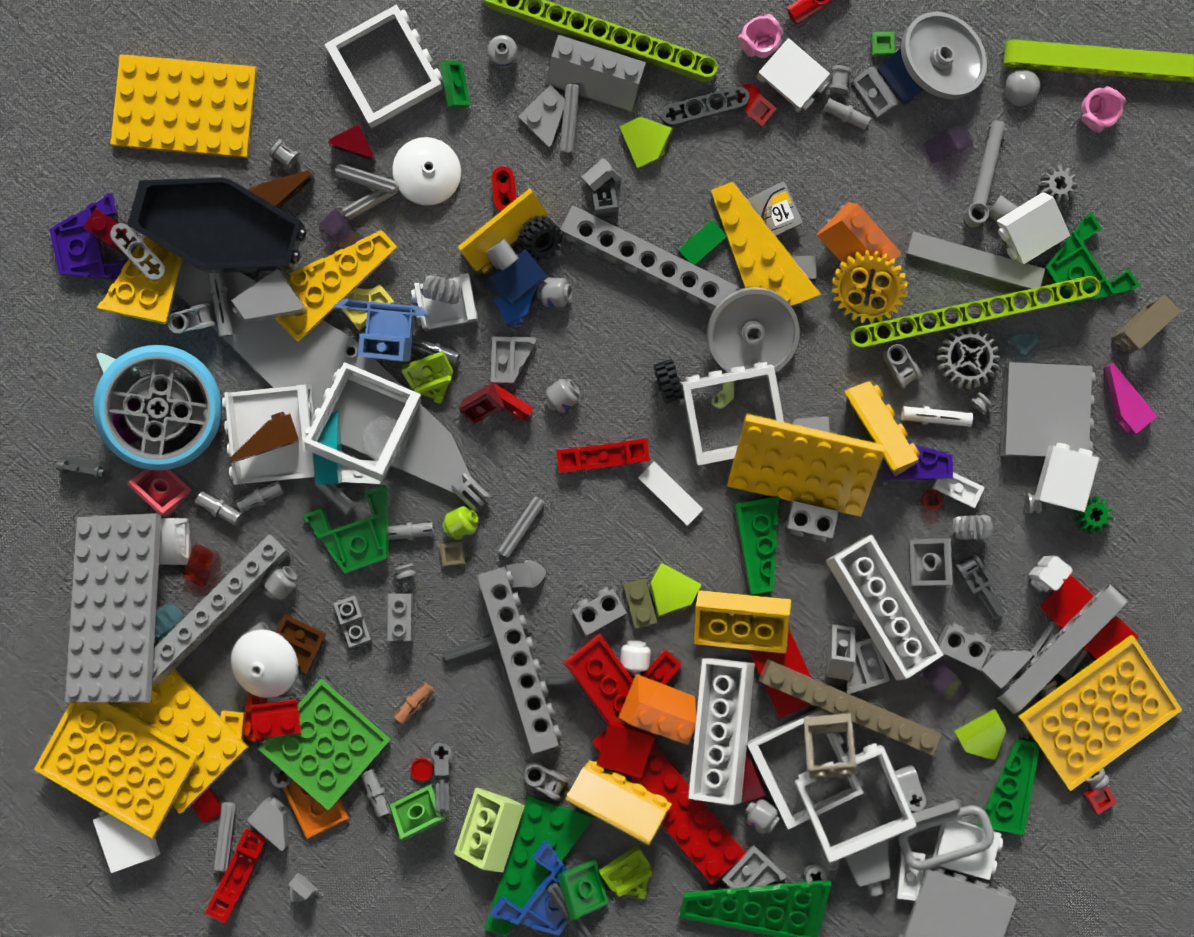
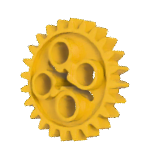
M866 250L863 257L859 252H856L855 259L849 255L847 263L841 262V269H836L835 275L837 277H833L832 283L835 284L832 287V292L837 293L834 296V301H840L838 309L846 308L845 316L853 313L852 320L859 316L861 317V323H864L865 319L869 318L870 323L873 324L874 318H878L880 322H883V315L890 319L892 316L891 311L898 313V305L903 306V297L907 295V291L903 289L907 288L908 282L903 281L906 277L905 273L899 274L902 266H893L895 263L894 258L888 262L886 260V253L880 258L878 257V251H875L874 255L870 256L869 251ZM875 269L869 304L865 305L864 301L870 270ZM862 271L866 276L863 278L857 277L855 272ZM884 275L889 280L882 282L877 277ZM857 292L861 295V298L855 299L851 296V293ZM881 297L884 299V302L877 303L873 298Z

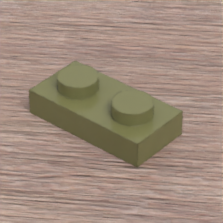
M643 578L623 584L635 629L657 623L646 579Z

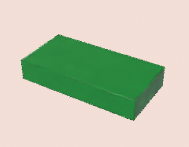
M711 220L682 245L678 252L687 262L696 265L725 240L727 235Z

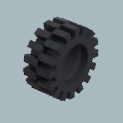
M535 216V221L532 218L529 219L530 224L527 225L525 223L523 225L525 229H520L519 233L522 236H518L519 246L523 251L526 249L534 260L542 261V257L547 260L549 259V254L552 257L555 255L553 252L555 249L559 251L560 247L558 244H562L563 240L561 237H563V234L560 232L561 229L550 218ZM546 233L545 238L541 242L535 244L536 239L541 234Z
M669 359L653 364L656 379L665 403L683 399L682 386L673 360Z

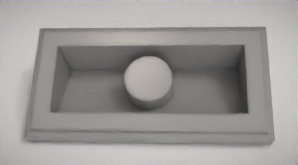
M874 66L869 67L852 80V83L877 118L899 104V101Z

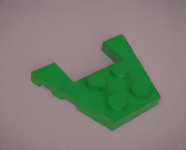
M1092 212L1082 219L1044 267L1054 284L1092 276L1099 280L1100 291L1097 295L1089 299L1067 303L1069 306L1140 287L1130 269L1108 281L1084 245V240L1103 229ZM1089 282L1083 283L1084 292L1091 294L1093 290L1092 285ZM1066 287L1060 288L1063 298L1068 299L1070 296L1069 289Z
M387 486L365 492L372 516L331 530L324 508L302 515L304 520L314 529L318 539L320 538L328 548L327 551L344 573L389 558Z

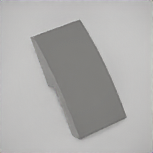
M354 595L333 603L349 648L353 649L372 642L357 597Z

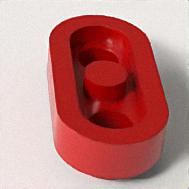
M506 166L497 167L491 177L494 204L500 212L517 199L514 173ZM506 176L508 180L505 183H501L499 178ZM504 198H508L510 200V203L508 205H503L501 203Z

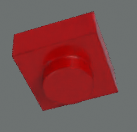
M757 93L743 112L763 127L777 108Z
M1107 784L1100 789H1090L1084 793L1093 812L1097 815L1117 803Z

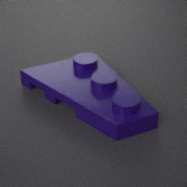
M915 445L920 453L917 456L919 463L897 476H894L883 458V481L953 479V455Z

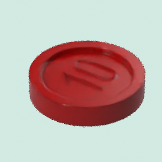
M753 84L742 86L749 93V101L745 107L749 105L757 93L760 94L759 88ZM738 92V101L742 103V99L745 98V96H741Z
M418 758L412 763L410 772L414 779L426 781L432 776L434 767L429 759Z

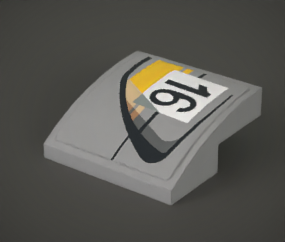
M784 181L747 199L776 237L803 223Z

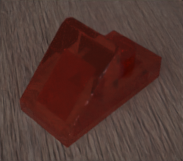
M196 542L190 554L183 578L203 588L208 581L212 567L220 559V555Z

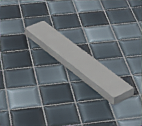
M912 232L906 255L1026 289L1041 287L1045 269L1027 263L1022 264L1016 260L917 232Z

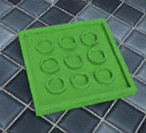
M321 678L298 704L302 733L269 737L259 750L329 811L391 739Z

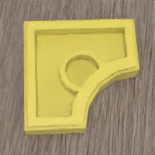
M381 285L372 289L356 288L345 298L395 304ZM341 308L359 331L366 327L367 311Z

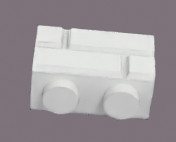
M1043 556L1037 563L1038 567H1034L1028 575L1032 580L1030 583L1036 589L1047 592L1048 590H1058L1064 582L1063 579H1067L1071 574L1072 568L1057 556Z

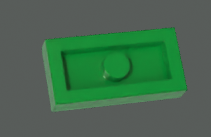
M444 60L440 62L448 107L466 108L470 106L462 61Z

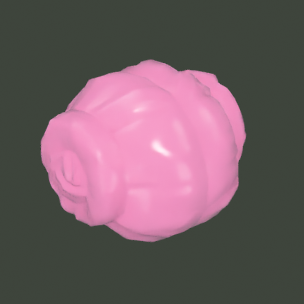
M767 14L765 16H758L748 22L743 27L742 34L737 37V40L746 55L767 58L777 51L781 45L783 30L773 15Z
M1109 86L1092 90L1081 103V111L1083 112L1082 122L1093 131L1101 133L1105 128L1113 126L1121 117L1126 98Z

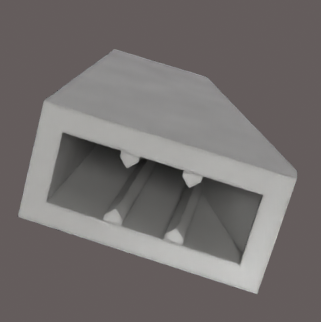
M278 269L231 300L235 305L232 309L240 320L244 318L249 323L300 314L307 311L283 273Z

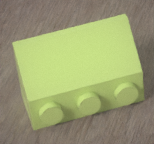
M475 788L454 854L483 870L503 872L524 805L510 798Z

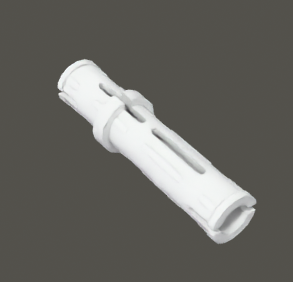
M903 406L901 419L904 421L922 422L924 425L937 423L971 427L973 413L930 409L929 406H924L923 408ZM916 414L934 415V417L918 416ZM940 416L955 417L958 419L940 418Z

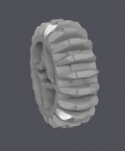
M966 327L965 334L961 328H958L956 330L957 336L953 332L949 333L950 340L946 338L942 340L946 347L940 346L938 348L939 352L944 353V355L937 356V360L944 362L938 366V369H946L942 376L950 375L951 378L948 381L950 384L958 380L956 384L958 388L962 387L964 382L966 389H970L972 383L975 388L980 387V381L983 384L988 383L986 376L992 378L995 375L990 369L996 370L999 367L993 363V361L1000 359V356L993 355V352L999 350L998 347L991 348L990 344L994 343V339L986 341L987 332L979 336V328H976L973 334L971 327ZM961 340H971L980 346L970 349L966 344L963 345ZM955 345L958 360L952 365L951 352ZM984 351L985 365L981 370L978 358ZM976 352V354L972 356L973 358L971 359V361L960 364L964 360V357H966L964 353L966 355H969ZM966 367L971 372L973 371L976 376H965L957 370Z

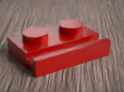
M298 699L250 705L254 739L302 733Z

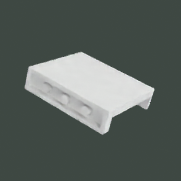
M310 384L224 392L225 398L222 399V406L227 415V421H225L224 426L226 434H229V443L227 444V454L229 457L268 420H272L271 415L284 412L285 415L291 414L299 438L297 443L235 463L231 462L232 466L229 468V475L234 485L315 477L314 453L305 450L303 441L306 429L311 428L314 423L312 386Z

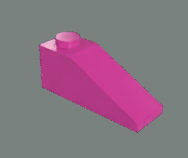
M1114 363L1104 367L1115 418L1119 421L1118 426L1125 434H1137L1158 416Z

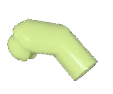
M734 381L723 383V390L712 398L713 406L719 409L724 408L734 399Z

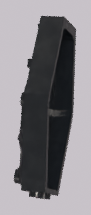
M223 177L139 180L127 223L136 232L198 269L209 273L275 271L277 269L280 271L293 270L294 264L297 265L301 253L298 251L300 242H304L307 232L304 229L305 225L300 220L231 179Z

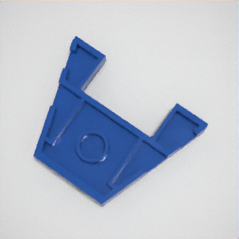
M544 840L532 857L550 870L548 875L522 909L502 896L490 914L497 919L502 918L509 920L511 923H520L531 926L533 929L559 936L568 925V922L548 894L547 888L554 883H557L561 888L557 874L566 871L567 868L548 841Z

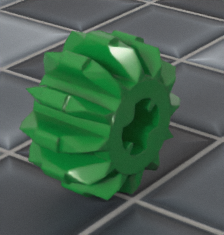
M1095 495L1092 499L1088 498L1085 512L1073 510V514L1079 515V518H1076L1074 522H1082L1079 527L1081 531L1087 529L1088 534H1093L1094 531L1100 534L1103 533L1102 527H1110L1106 520L1114 519V516L1108 515V512L1112 511L1113 508H1105L1108 502L1106 499L1100 501L1099 496ZM1093 511H1096L1097 515L1094 516L1093 519H1091L1090 514H1092Z

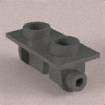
M63 455L62 461H58L56 469L60 471L58 478L104 485L108 463Z

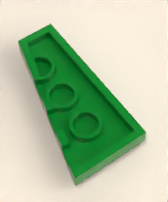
M779 496L734 504L749 595L774 591Z
M1015 739L984 808L993 830L1020 835L1025 833L1040 749L1036 742ZM980 820L977 823L978 827H982Z

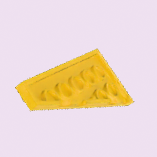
M734 182L711 190L745 288L759 287L774 291L782 296L791 307L822 295L775 234L768 228L764 220L757 214Z
M380 230L345 249L334 252V254L326 258H321L291 272L285 278L307 311L300 314L275 318L276 321L299 343L336 308L334 307L336 303L345 299L398 247Z
M144 237L142 241L164 264L165 272L163 276L158 280H149L128 259L115 283H112L108 289L109 292L103 301L99 303L97 309L167 325L183 259ZM137 245L131 255L136 259H140L144 256V249ZM150 255L143 262L139 263L142 267L145 263L149 266L150 270L148 273L150 275L153 273L156 275L160 274L158 272L159 265L153 266L149 263V260L152 259Z

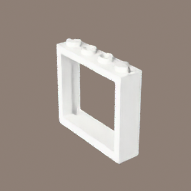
M397 4L325 44L371 129L443 89L440 83L443 81L439 70H433L430 62L433 60L427 49H421L419 42L422 41L416 29L411 31L407 24L411 21L404 9L400 11ZM396 18L431 82L373 113L338 49Z
M344 362L341 369L334 373L332 379L334 383L331 389L327 388L324 393L322 407L317 408L314 413L312 427L307 428L305 431L306 434L303 438L305 450L383 482L420 405L421 394ZM348 379L406 403L376 467L317 442Z
M759 362L753 364L754 368L745 369L744 366L731 368L730 373L722 374V370L708 373L709 377L699 378V375L685 377L686 381L681 382L697 465L733 459L738 445L702 452L691 389L767 374L775 421L784 423L773 365H768L767 362Z
M820 707L747 742L748 749L787 829L809 820L810 817L806 809L791 815L758 746L803 725L804 717L830 715L827 710L824 711ZM839 732L827 733L826 736L840 762L843 756L849 754L848 752L844 753L841 747L844 744ZM859 773L847 778L851 786L850 788L813 805L816 814L819 815L863 794L861 787L864 784Z
M871 744L864 747V752L856 755V764L878 756L903 817L830 847L805 788L806 785L817 780L810 779L808 771L798 775L799 779L795 780L829 862L916 827L886 751L881 745ZM849 754L843 756L842 761L836 764L850 763ZM828 762L823 765H834V763Z

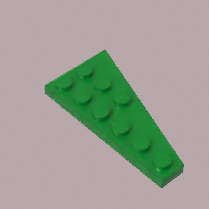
M528 795L491 910L502 896L522 909L550 872V870L532 857L544 840L548 841L562 861L594 816ZM489 914L485 930L507 937L515 923L502 918H494Z
M831 880L684 892L679 917L777 937H818L831 888Z

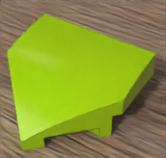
M638 117L620 126L637 168L641 169L664 156V150L673 128L643 117Z
M444 351L402 365L401 368L404 377L411 389H414V392L432 398L434 402L441 404L453 374L452 367Z
M661 563L650 582L649 589L656 606L657 616H664L667 613L679 610L683 611L690 607L702 584Z
M993 709L953 732L965 752L995 760L1006 728L997 711Z
M638 845L599 870L607 885L613 892H616L617 896L631 895L637 896L639 899L646 898V887L649 877L652 876L650 863Z

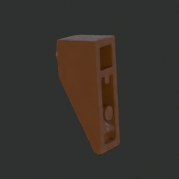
M307 170L261 183L256 187L252 186L248 190L281 209L314 179V176Z
M284 412L271 415L272 420H268L230 457L231 462L235 463L299 442L291 414L285 415Z

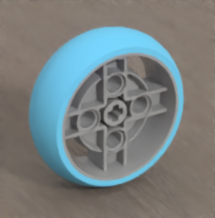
M149 345L123 354L106 369L95 391L93 411L95 424L102 440L116 456L142 469L169 470L193 461L208 448L220 425L222 402L214 377L196 357L175 347ZM153 362L152 374L137 379L131 384L126 393L114 391L118 381L129 370L140 364ZM175 365L186 370L197 381L203 392L205 404L193 402L187 387L180 380L173 377ZM159 378H164L168 382V388L163 392L157 391L154 387L155 381ZM131 398L140 400L141 408L138 411H131L128 408V401ZM156 401H160L161 406L165 407L164 412L160 411L158 415L155 414L154 409H151L152 404L156 405ZM183 404L187 406L189 412L186 417L180 418L175 414V407L177 405ZM111 412L123 414L129 429L143 439L141 451L130 446L118 434L111 418ZM190 423L202 425L194 439L186 446L177 451L163 454L164 442L180 436ZM157 424L161 427L162 433L159 437H151L149 435L148 428L150 425Z

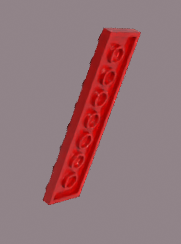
M607 728L592 740V743L599 751L601 750ZM652 743L641 778L617 771L626 780L644 786L650 793L660 795L672 804L662 826L711 884L746 854L703 801L689 799V784L654 743Z

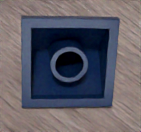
M901 48L877 69L904 105L925 91L908 73L902 59Z
M525 249L518 255L516 261L504 270L498 271L485 282V285L514 306L548 277Z

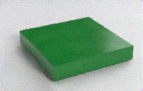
M591 859L557 874L570 920H576L609 904L596 859Z

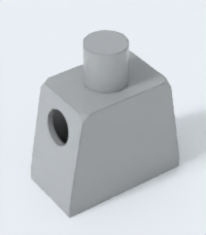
M886 840L844 857L858 886L867 885L870 896L882 894L883 889L880 881L890 878Z

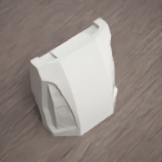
M161 518L159 565H190L191 539L189 519Z

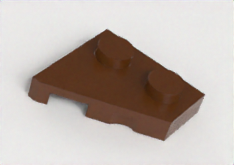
M284 614L275 633L286 639L292 646L301 671L308 674L327 633L288 614Z

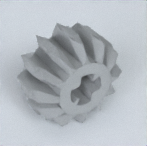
M1058 165L1056 169L1049 167L1047 173H1042L1040 176L1043 181H1040L1038 186L1044 189L1039 194L1044 192L1054 197L1057 205L1060 201L1067 203L1069 197H1074L1076 194L1073 189H1076L1078 184L1072 182L1076 175L1069 176L1068 174L1071 169L1067 168L1063 171L1061 165ZM1057 181L1060 182L1059 189L1056 188Z
M433 275L426 276L422 287V295L425 298L449 304H457L462 294V284L460 282Z
M988 515L958 516L953 519L954 538L958 540L984 539L992 536L993 523H991V517Z

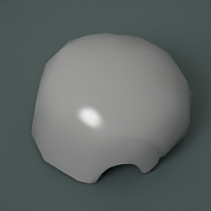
M1016 69L1006 79L1004 95L1013 105L1019 107L1028 106L1036 99L1039 93L1040 80L1033 71Z

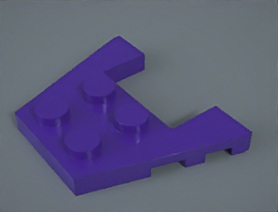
M113 193L106 194L101 200L96 203L93 202L83 211L76 215L73 214L49 229L59 274L117 280L128 260L105 264L100 240L83 228L96 208L107 216L118 214Z

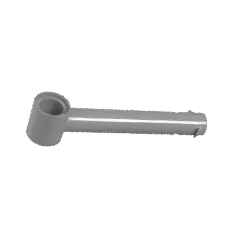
M994 120L988 127L990 128L989 138L973 202L964 214L965 223L973 228L982 225L989 216V209L986 203L1003 133L1006 132V124L1002 121ZM973 210L981 214L980 220L973 218L971 214Z

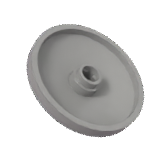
M929 12L917 17L905 30L901 41L902 59L910 76L925 91L940 98L958 99L967 96L981 84L987 69L985 49L978 35L964 21L948 13Z
M759 287L744 288L725 297L714 309L707 328L709 349L716 362L728 373L731 372V368L744 366L745 369L754 368L753 364L759 362H767L768 365H773L776 373L794 355L800 336L798 318L790 304L776 292ZM766 374V375H761V376H756V377H751V378H746V379H758V378H763V377H767V374Z

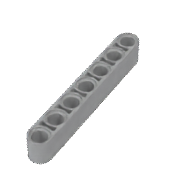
M1111 584L1103 587L1031 660L1029 666L1015 676L1013 683L1007 688L1004 687L999 692L997 699L1013 714L1018 713L1123 608L1127 600Z

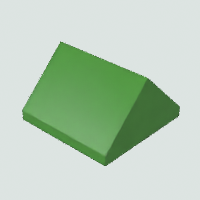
M431 784L390 804L402 842L445 821L447 817L446 813L436 812L435 790Z

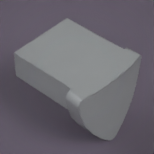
M604 158L599 160L596 165L582 176L594 192L611 177L616 183L622 179Z
M525 560L521 564L506 565L507 571L511 570L514 584H511L512 588L527 586L528 589L534 588L541 583L546 575L545 569L532 560Z
M300 873L295 874L292 881L288 884L290 886L291 902L304 901L318 892V889Z

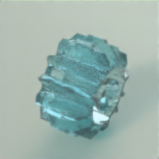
M167 603L156 610L154 640L166 637L184 619L181 614L182 612L174 603Z

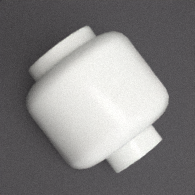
M628 641L621 648L620 662L631 676L641 675V672L649 669L651 650L646 646L645 642Z

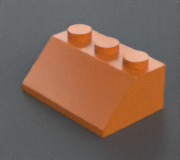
M847 202L816 234L840 262L847 263L849 255L855 259L856 252H859L863 257L866 250L869 251L870 256H873L875 251H878V257L880 258L886 253V260L888 262L893 258L896 260L901 254L899 249L857 203ZM875 269L870 270L869 279L874 277ZM862 271L855 272L857 277L863 278L866 276Z
M636 674L619 718L633 726L688 745L696 727L695 696Z

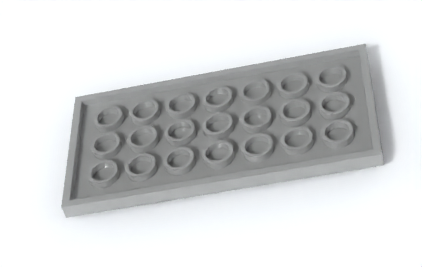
M160 514L77 517L65 702H151L161 531Z

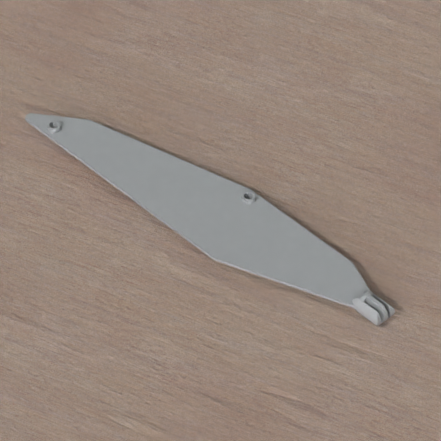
M183 260L175 292L191 307L210 303L208 307L212 321H215L216 324L211 327L219 334L213 297L209 294V289H211L209 274ZM241 272L222 273L224 285L228 289L226 297L234 334L233 336L222 338L273 388L310 384L312 386L315 413L316 409L321 408L324 403L322 399L326 389H331L334 383L332 381L334 373L341 369L344 362L402 386L374 358L358 357L359 343L353 337L323 320L299 343L275 318L250 323L244 320V318L240 320L232 309L235 305L231 300L258 282ZM350 348L355 349V354L352 356L348 355ZM348 379L332 413L339 412L341 444L379 460L406 403ZM420 404L391 466L455 493L476 513L478 509L463 493L466 491L480 506L484 502L469 488L471 485L485 498L489 499L491 496L471 477L452 434Z

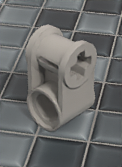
M505 239L485 253L497 270H504L518 259V256Z
M210 303L197 305L171 314L167 321L169 329L174 333H182L216 325L215 321H212L208 307ZM180 317L184 320V327L179 322Z
M895 344L885 349L883 353L884 361L902 390L906 388L908 383L915 379L920 380L923 377L920 369L904 346ZM893 349L900 352L899 361L891 359L890 353Z
M536 762L527 765L524 771L525 780L530 786L555 800L560 799L559 794L565 783H568L570 780L566 776ZM538 769L541 772V777L537 780H532L528 776L529 771Z
M908 765L894 771L910 811H921L926 805V797L924 796L915 768L912 765Z

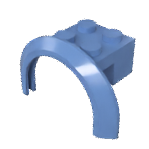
M343 299L334 305L336 308L367 311L365 334L360 333L358 357L410 361L414 315L430 317L426 310L421 306L398 305Z

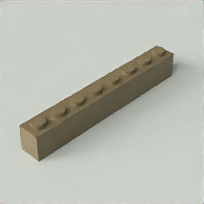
M767 659L759 677V681L834 714L851 713L853 722L932 756L942 735L935 730Z

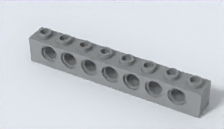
M573 205L561 227L560 232L564 235L563 239L573 244L577 241L583 244V248L593 254L599 252L605 255V260L616 264L618 261L625 265L624 269L634 274L640 272L646 275V280L654 284L660 282L666 285L665 289L674 294L681 292L687 295L686 299L694 304L701 302L707 305L706 309L711 312L714 311L725 297L735 292L738 287ZM584 226L590 227L593 231L588 237L582 236L579 232ZM608 236L612 238L613 244L609 247H604L600 243L601 238ZM629 246L633 249L634 253L630 257H624L620 252L621 249ZM649 256L654 260V264L651 267H645L641 263L642 258ZM666 266L672 267L675 274L672 277H665L662 274V269ZM687 276L692 277L695 280V285L690 288L684 286L683 278ZM708 286L712 287L716 294L714 297L708 298L703 294V289Z
M269 534L154 647L153 685L158 686L262 583L263 578L275 566H279L290 555L272 535Z
M504 566L478 574L477 577L531 752L534 754L559 746L558 739L562 738L559 726H554L552 717L555 716L552 703L547 704L545 695L548 694L545 681L540 682L538 673L542 672L538 659L534 660L531 651L535 650L532 638L527 637L524 630L528 628L525 615H520L518 610L521 602L518 593H513L511 584H514L511 570L506 571ZM499 586L504 587L507 591V596L502 599L497 598L494 595V589ZM503 609H510L514 614L513 619L509 621L502 619L501 611ZM511 631H516L520 634L521 639L516 643H512L508 640L507 634ZM518 653H523L527 657V662L519 665L515 662L514 656ZM529 675L534 679V684L526 687L521 683V678ZM530 698H538L541 705L533 709L529 707L528 700ZM538 720H544L548 727L540 731L535 728L534 724Z

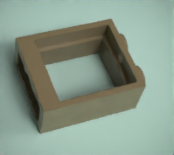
M1166 295L1151 300L1112 336L1115 341L1114 345L1118 350L1127 354L1141 349L1181 311Z
M851 713L804 717L807 766L810 779L824 781L828 777L847 779L852 777V775H858ZM847 732L850 763L815 766L813 735Z

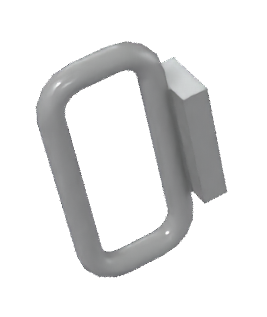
M959 799L913 813L912 816L916 827L900 833L899 845L907 865L918 871L927 870L983 852L990 848L994 840L993 828L986 812L974 805L961 807ZM969 815H975L979 818L985 835L982 842L923 861L914 859L908 843V838L911 834Z

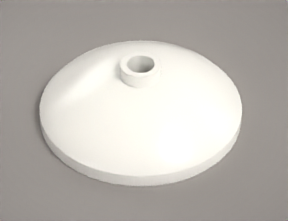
M417 138L406 143L398 151L393 162L392 174L394 181L399 185L398 190L405 198L420 205H436L450 198L456 191L461 178V166L455 152L444 142L434 138ZM430 164L432 170H426L424 165Z
M268 630L251 631L241 637L232 650L231 667L238 683L249 693L262 698H272L285 693L294 684L298 673L297 657L292 646L279 634ZM255 666L259 667L260 672L256 670Z

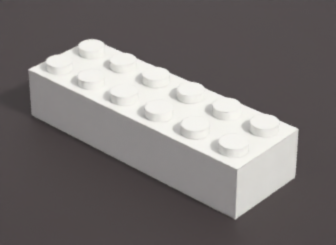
M872 535L858 540L826 560V563L896 680L909 678L943 656V653Z
M714 658L702 659L689 799L736 805L742 801L755 663Z

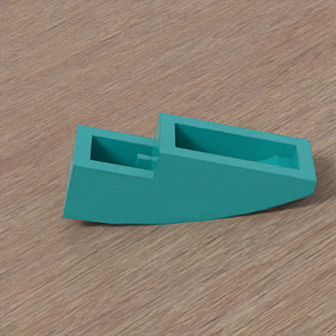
M333 412L317 442L342 453L339 412ZM314 453L315 484L341 483V464Z

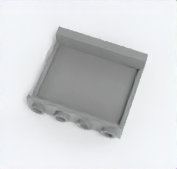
M1013 362L1004 364L1001 456L1046 457L1048 446H1056L1057 442L1070 445V450L1078 452L1079 448L1092 451L1093 443L1090 441V432L1093 431L1094 421L1090 416L1091 409L1094 407V395H1091V389L1095 384V373L1092 372V366Z
M936 866L925 870L926 872L903 935H899V937H1004L1017 900L1011 895V891L998 886L997 889L989 887V883L976 879L973 882L968 880L967 876L954 871L953 874L945 872V868Z

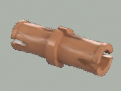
M424 681L412 696L409 695L406 698L407 701L393 715L394 718L402 725H405L417 710L420 711L422 709V704L435 692L434 688Z

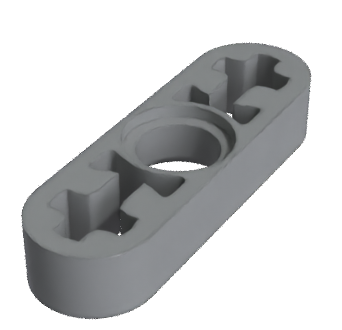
M120 223L113 226L110 232L112 242L147 279H160L165 272L164 264L128 225ZM119 229L122 231L125 229L127 231L126 238L130 241L133 237L136 241L132 242L125 249L123 245L127 243L122 238L119 240L115 238L117 235L115 230ZM138 245L144 249V256L142 258L136 259L131 255V248ZM150 255L152 259L149 260V263L153 266L159 265L158 272L160 274L156 275L153 273L150 275L148 273L150 270L149 266L145 263L142 267L139 263L143 262Z

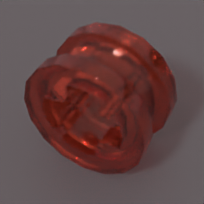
M928 490L923 493L921 503L925 509L936 510L942 506L943 496L937 490ZM929 494L930 496H933V494L937 496L935 500L938 503L936 505H928L929 499L927 496Z

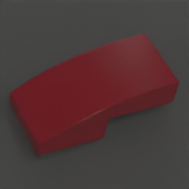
M746 750L742 800L745 804L766 797L761 776L757 773L750 750Z

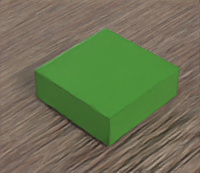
M895 32L871 33L872 57H888L895 53Z

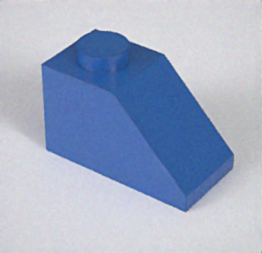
M538 286L514 306L501 297L494 299L507 327L512 325L514 328L525 322L524 318L528 317Z

